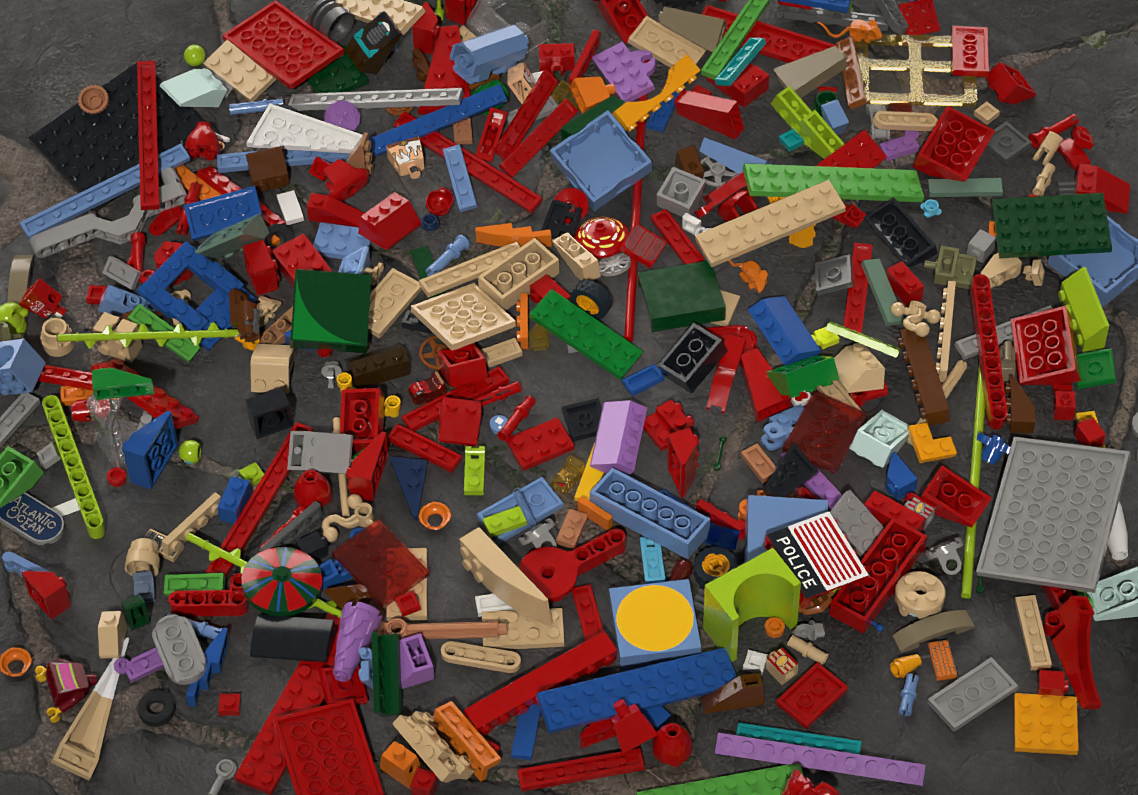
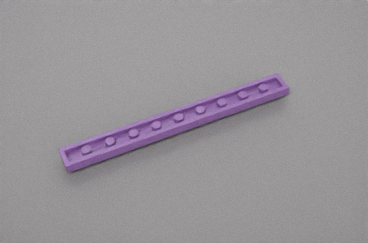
M718 733L715 749L716 754L786 765L800 764L801 767L914 785L923 786L925 765L724 733Z

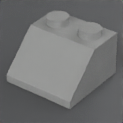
M673 167L656 195L657 206L679 216H683L685 213L693 215L698 207L706 180Z

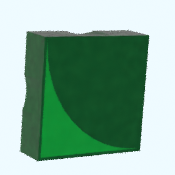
M295 269L290 348L310 350L331 349L338 352L366 354L371 275Z

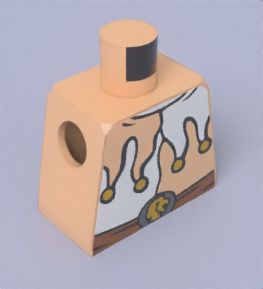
M518 63L516 66L508 69L507 83L521 104H523L535 85L536 80L525 63Z
M419 136L386 145L387 158L400 176L409 174L412 179H416L421 175L420 171L424 169V158Z

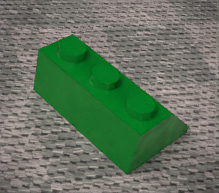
M815 355L767 371V376L781 395H788L789 398L800 396V392L815 391L817 390L816 387L820 385L822 387L830 386L833 384L832 381L839 379L835 359L829 356Z

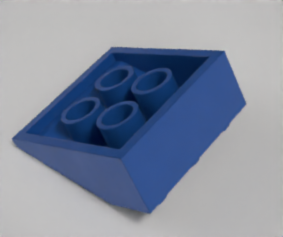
M166 411L134 432L129 440L124 442L122 451L131 483L152 489L177 449L178 441L170 411Z

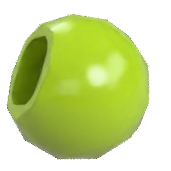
M190 45L184 52L185 62L189 66L197 67L205 61L206 53L199 45Z
M194 440L183 442L178 451L180 459L189 465L199 462L201 459L200 444Z

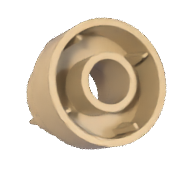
M51 317L42 326L41 343L48 355L53 357L64 356L73 349L75 341L57 342L56 337L57 334H73L72 329L69 328V325L64 320Z
M139 538L132 541L126 556L125 571L131 576L133 573L140 571H152L153 577H155L159 572L160 566L158 544L147 538Z

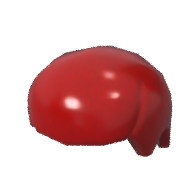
M440 187L439 190L429 193L426 198V208L429 213L435 216H444L453 208V195L450 190Z

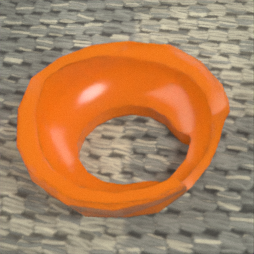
M431 502L423 506L418 517L420 523L427 529L438 530L444 528L450 521L451 512L446 505L439 502ZM438 514L443 518L440 526L431 527L428 523L429 516Z
M10 648L0 656V671L10 677L21 676L30 668L32 658L25 649ZM14 660H21L24 663L22 672L12 674L8 669L9 664Z

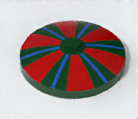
M288 547L270 548L253 556L245 565L241 578L242 591L249 604L258 611L272 616H291L305 611L316 602L322 589V573L316 561L300 550Z

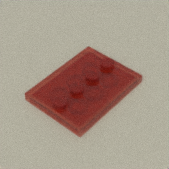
M814 391L786 440L782 451L787 453L794 443L813 465L836 474L853 443L858 429L863 426L868 414Z
M379 519L332 551V556L359 584L366 587L367 591L373 596L372 598L383 609L395 601V597L405 594L430 576V571Z

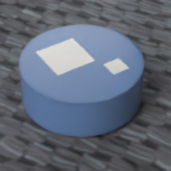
M502 415L492 417L490 420V430L497 434L508 419Z

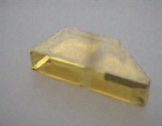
M539 324L529 331L530 351L549 350L548 332Z

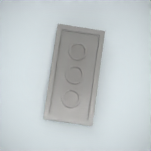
M991 657L930 697L927 703L950 729L955 732L1018 689V685Z

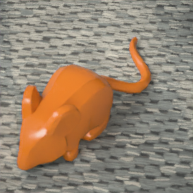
M872 19L868 23L863 20H854L850 26L837 35L832 34L823 23L818 22L834 38H839L848 31L850 36H853L857 42H861L864 39L866 43H870L871 40L875 41L882 38L877 22Z
M728 260L733 267L741 268L742 272L739 275L744 283H749L748 287L750 290L755 288V291L758 293L764 290L767 284L768 273L765 270H761L759 264L754 261L735 264Z

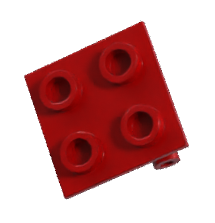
M918 0L899 4V9L908 24L906 30L907 38L941 31L933 0Z

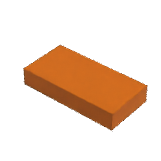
M583 496L577 500L579 512L588 514L590 520L608 532L613 527V516Z

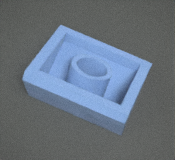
M364 246L342 258L338 272L364 274L366 267L370 268L371 264L369 247Z

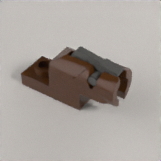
M236 289L230 290V325L238 328L240 340L244 339V337L245 342L258 340L260 338V310L257 309V304L248 301V294Z

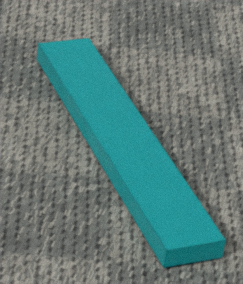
M739 722L736 732L737 736L859 755L862 741Z

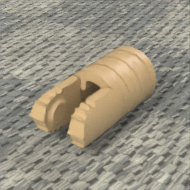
M1049 131L1035 153L1033 160L1038 161L1045 151L1047 155L1043 159L1042 165L1049 163L1062 143L1063 138Z

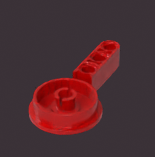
M613 529L572 551H564L556 547L538 548L528 553L522 559L518 568L545 595L549 603L557 602L571 592L578 576L622 554L626 550V535L623 530Z

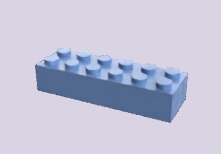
M611 468L589 492L590 501L611 514L614 521L686 559H689L710 535V518L614 468Z

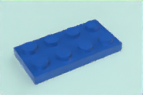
M255 186L184 205L193 241L210 237L219 230L259 213L263 219Z

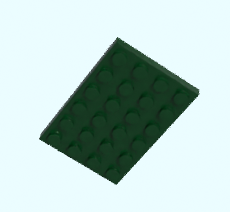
M1103 193L992 199L999 259L1112 252Z

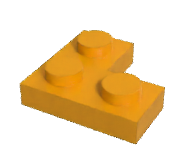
M927 423L910 425L907 428L919 463L956 456L957 452L951 436L933 440Z

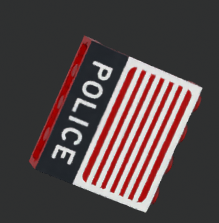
M830 512L766 535L763 544L766 551L774 548L801 582L799 600L801 609L809 607L814 597L859 581L861 586H864L869 576L867 568L861 564L857 552L852 549L848 543L847 536L842 533L837 520L832 517Z

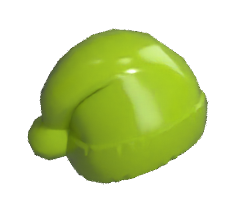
M14 302L1 305L0 321H4L8 325L10 334H24L27 330L25 317L29 314L28 309L21 308L19 304Z

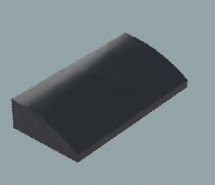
M894 197L864 216L865 221L900 262L902 261L907 267L920 264L938 254L936 245Z
M258 615L252 635L250 656L327 663L337 627L334 620Z

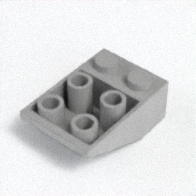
M291 431L287 470L299 473L314 470L318 473L346 474L347 468L351 466L353 435Z

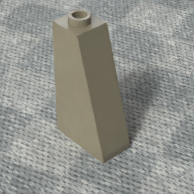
M665 6L658 17V22L661 25L706 50V53L712 55L722 40L727 26L724 19Z
M834 46L773 69L777 80L784 88L790 85L796 94L802 98L848 68L846 62L848 57L843 50L839 51Z

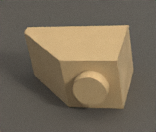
M108 611L101 614L98 625L100 659L120 658L128 628L122 611Z

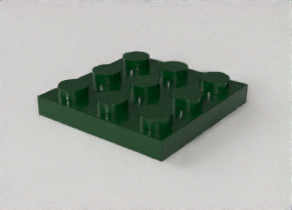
M346 45L341 46L344 48L342 56L306 79L314 93L350 92L368 85V79L365 74L359 71L346 53Z

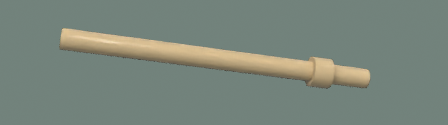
M339 417L333 418L334 430L332 433L340 434ZM338 474L342 517L349 518L346 474Z

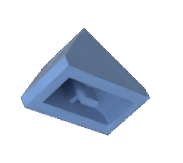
M836 99L821 105L822 116L825 122L837 135L844 133L849 121L839 101Z

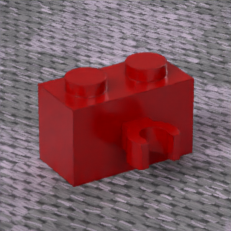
M574 43L539 44L540 71H551L553 76L554 71H560L561 75H564V71H573L575 67Z

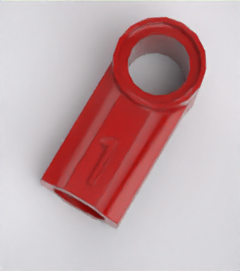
M884 380V389L849 393V396L861 407L866 401L888 396L887 385Z

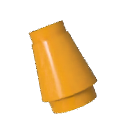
M917 654L896 658L890 664V669L896 678H904L920 666L922 661Z

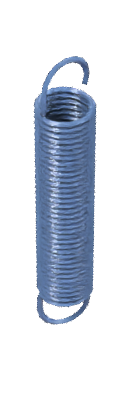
M513 490L514 498L518 506H520L527 524L534 523L535 519L521 490L515 494Z

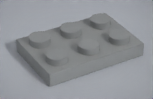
M851 490L843 494L830 512L832 517L837 520L842 533L847 536L848 543L852 549L863 559L884 530L882 524Z

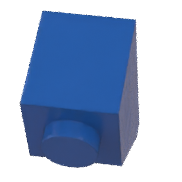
M893 452L891 454L885 487L890 495L899 500L906 496L907 493L916 490L918 479L896 452Z

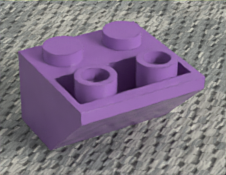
M421 633L401 639V689L433 680V665Z

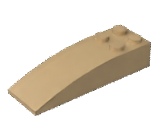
M479 527L459 539L461 545L459 550L463 556L462 564L467 571L470 570L478 583L481 582L500 600L518 612L547 626L552 625L548 599Z

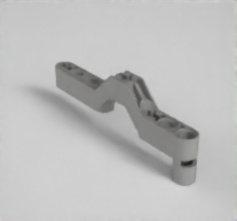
M169 167L160 173L164 183L163 186L159 187L160 209L141 210L140 195L133 199L134 206L130 214L111 222L98 218L96 214H88L35 234L30 238L29 242L36 257L44 258L96 237L120 245L131 241V234L141 232L148 217L159 214L164 209L167 210L185 203V196L188 195L182 183H180L175 169Z

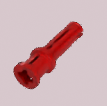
M1071 114L1050 127L1041 128L1036 134H1030L1031 146L1038 149L1049 131L1060 134L1079 123L1078 118L1073 120L1077 116Z

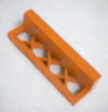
M452 701L436 708L433 722L438 726V733L457 755H465L472 762L471 766L475 769L474 775L482 782L486 779L488 769L499 764L501 757Z

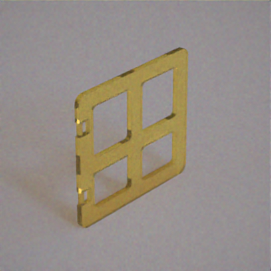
M882 34L881 39L871 40L870 43H866L864 39L861 42L855 41L863 84H865L867 104L948 105L973 107L977 104L976 76H963V95L923 93L922 72H952V61L922 60L921 47H952V36ZM868 46H907L909 59L868 58ZM858 50H864V53H858ZM869 71L909 72L910 93L870 92Z

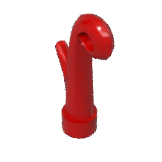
M135 232L131 234L132 249L127 265L131 266L133 264V268L142 272L138 281L144 283L149 278L146 276H151L155 271L151 269L143 271V251L146 244L145 234Z

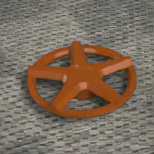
M433 336L425 340L420 346L419 359L426 367L439 372L440 366L437 351L445 350L449 347L437 344L434 339L438 337ZM429 342L432 352L422 354L423 347ZM435 358L436 366L429 364L425 359Z

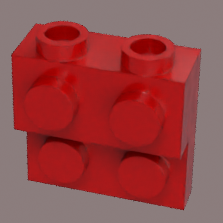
M671 399L656 407V412L645 418L643 430L662 452L668 448V434L690 428L693 433L694 421L690 415H684L683 408L679 402L674 403Z

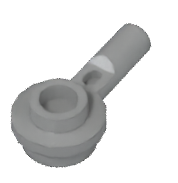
M223 759L217 764L216 774L218 777L208 795H217L224 781L234 777L237 768L233 761Z

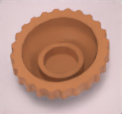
M97 85L87 86L79 93V106L88 114L103 112L108 106L109 94L103 87Z

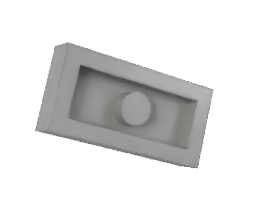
M109 256L102 273L129 289H135L142 272L113 256Z

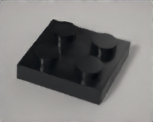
M598 398L561 407L572 442L597 435L602 412Z

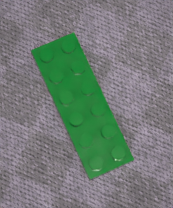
M552 289L529 314L531 320L620 381L643 354L642 350Z

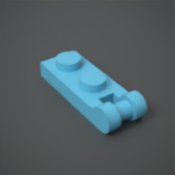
M645 536L639 537L645 584L665 582L661 545Z

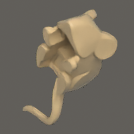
M264 296L258 298L260 303H257V309L260 310V327L269 322L268 318L275 317L274 312L277 311L282 302Z

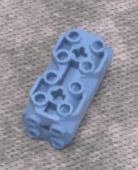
M510 25L454 44L450 53L451 61L454 60L455 62L453 69L469 84L487 80L490 72L497 75L506 73L509 68L516 66L517 61L525 59L529 39L516 25Z

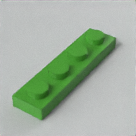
M140 303L127 319L138 324V328L141 324H145L149 332L173 331L175 329ZM189 338L167 339L163 345L187 363H190L200 350V346H195Z

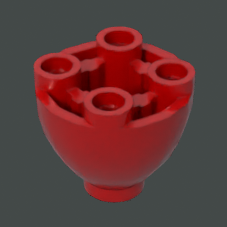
M196 123V128L187 137L185 150L190 159L199 157L212 161L215 160V156L220 154L219 139L211 129L210 123Z
M307 470L297 479L294 485L293 497L298 505H303L306 508L315 500L323 508L332 500V488L328 479L321 473Z
M670 723L662 726L657 731L658 735L652 740V754L661 763L678 767L691 756L693 751L692 738L689 732L681 725Z

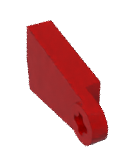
M742 171L704 196L703 199L706 204L694 212L698 218L713 210L714 206L746 186L744 172Z

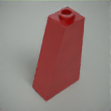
M682 90L674 100L678 115L736 140L745 128L737 101Z
M758 348L747 350L741 354L740 368L756 422L791 408V398L788 395H781L767 376V371L773 369Z

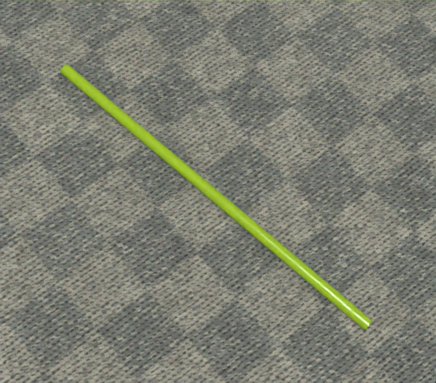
M980 364L978 368L970 484L978 489L980 484L982 442L976 440L979 432L983 433L985 401ZM977 521L972 528L966 526L961 597L968 599L971 598Z

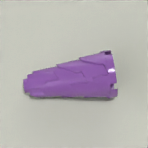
M348 602L342 610L333 669L335 679L340 682H346L351 679L361 660L360 648L369 647L372 641L371 632L378 630L383 619L382 615L379 616V610L366 603L357 602L356 606H351L352 602Z

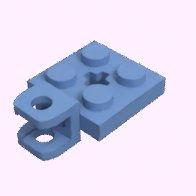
M799 404L769 417V424L764 426L763 432L765 434L761 437V442L770 451L783 447L784 443L790 448L793 443L798 446L821 436L823 430L805 408ZM792 424L798 425L799 428H797L796 426L792 427ZM768 440L774 441V443H768Z

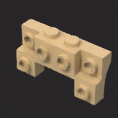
M415 711L412 716L400 715L393 722L394 727L441 782L447 783L455 779L468 780L475 772V769L471 766L472 762L465 755H455L449 748V745L436 733L438 726L433 722L434 718L429 713Z

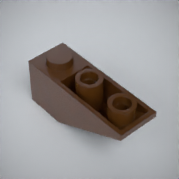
M1010 375L1009 382H1005V394H1008L1006 404L1007 409H1009L1006 425H1010V433H1033L1035 406L1015 377Z
M754 673L738 676L717 690L702 697L701 703L704 714L765 705L761 674Z

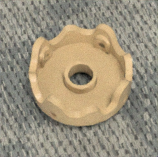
M921 571L910 572L898 580L895 587L894 601H896L902 616L906 617L909 613H913L919 619H924L929 615H936L941 612L946 591L943 583L936 576ZM921 590L924 591L925 594L919 595L915 591Z

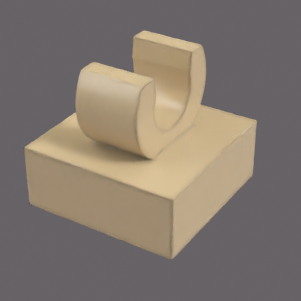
M1041 259L1033 260L1032 266H1024L1023 274H1026L1025 279L1033 280L1035 286H1042L1045 270Z

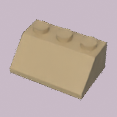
M855 343L851 346H846L834 358L839 376L837 381L847 393L884 389L885 368L865 345Z

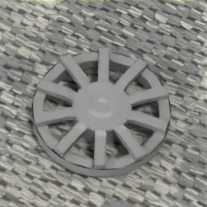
M624 253L598 261L600 275L602 276L619 275L627 271L631 266L630 257Z

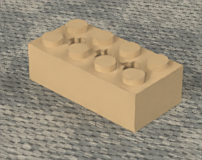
M534 238L478 276V286L506 311L515 305L516 301H520V293H528L529 295L530 285L546 274L550 278L558 275L559 259Z

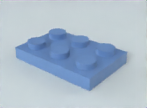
M320 222L313 246L323 257L342 259L364 246H368L370 251L372 242L358 234V227Z

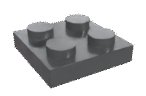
M1006 121L994 129L995 133L986 149L1006 164L1030 148L1032 142Z
M850 254L815 263V284L818 296L854 287L853 261Z

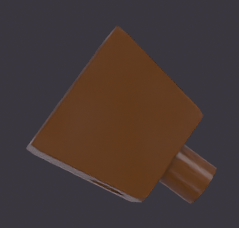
M694 145L677 150L674 167L703 179L704 169Z

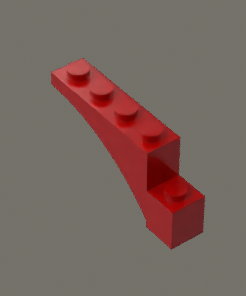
M1071 596L1058 609L1065 628L1052 640V643L1082 709L1098 710L1102 703L1095 686L1090 657L1092 616L1095 613L1087 597Z

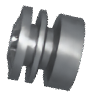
M319 0L311 8L307 23L335 43H338L350 33L354 24V16L335 0Z

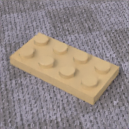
M648 16L643 19L628 39L629 44L639 50L651 52L653 58L655 57L656 60L670 68L686 54L697 65L706 50Z
M228 40L203 62L205 68L213 70L249 102H254L276 80V78L267 73Z
M393 268L370 293L368 333L378 338L383 336L422 291L418 281Z
M427 548L387 549V621L396 618L404 621L427 620ZM414 591L421 610L402 617L395 603V597Z
M562 608L550 609L552 625L550 626L533 620L517 610L482 612V622L499 620L500 623H507L508 635H500V638H483V647L501 650L564 647Z

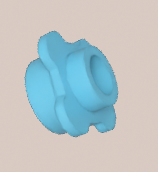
M927 200L920 206L924 211V216L927 218L941 214V209H939V204L936 200Z

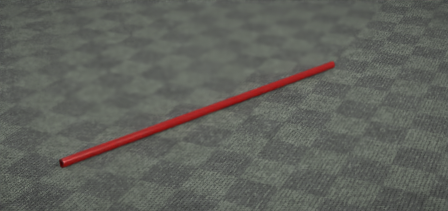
M647 94L638 98V102L646 101ZM639 120L636 129V143L644 152L646 120L642 123ZM643 178L633 184L630 231L636 223L640 225ZM630 257L631 266L628 269L624 339L632 342L634 337L638 261Z

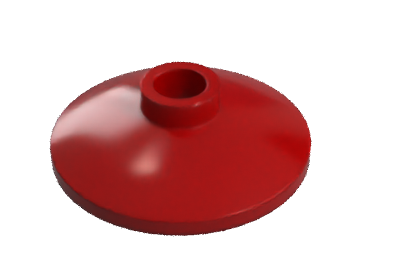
M564 189L554 198V200L575 205V208H581V220L588 212V199L579 189ZM566 218L565 223L570 224L571 220Z

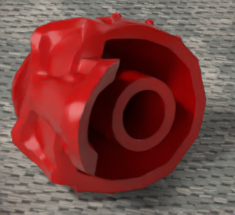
M798 769L793 770L781 795H840L834 787L824 782L814 787L809 778H804Z

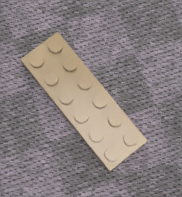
M336 0L341 7H344L353 14L354 19L365 23L371 22L381 12L386 11L402 35L425 13L422 6L404 0Z

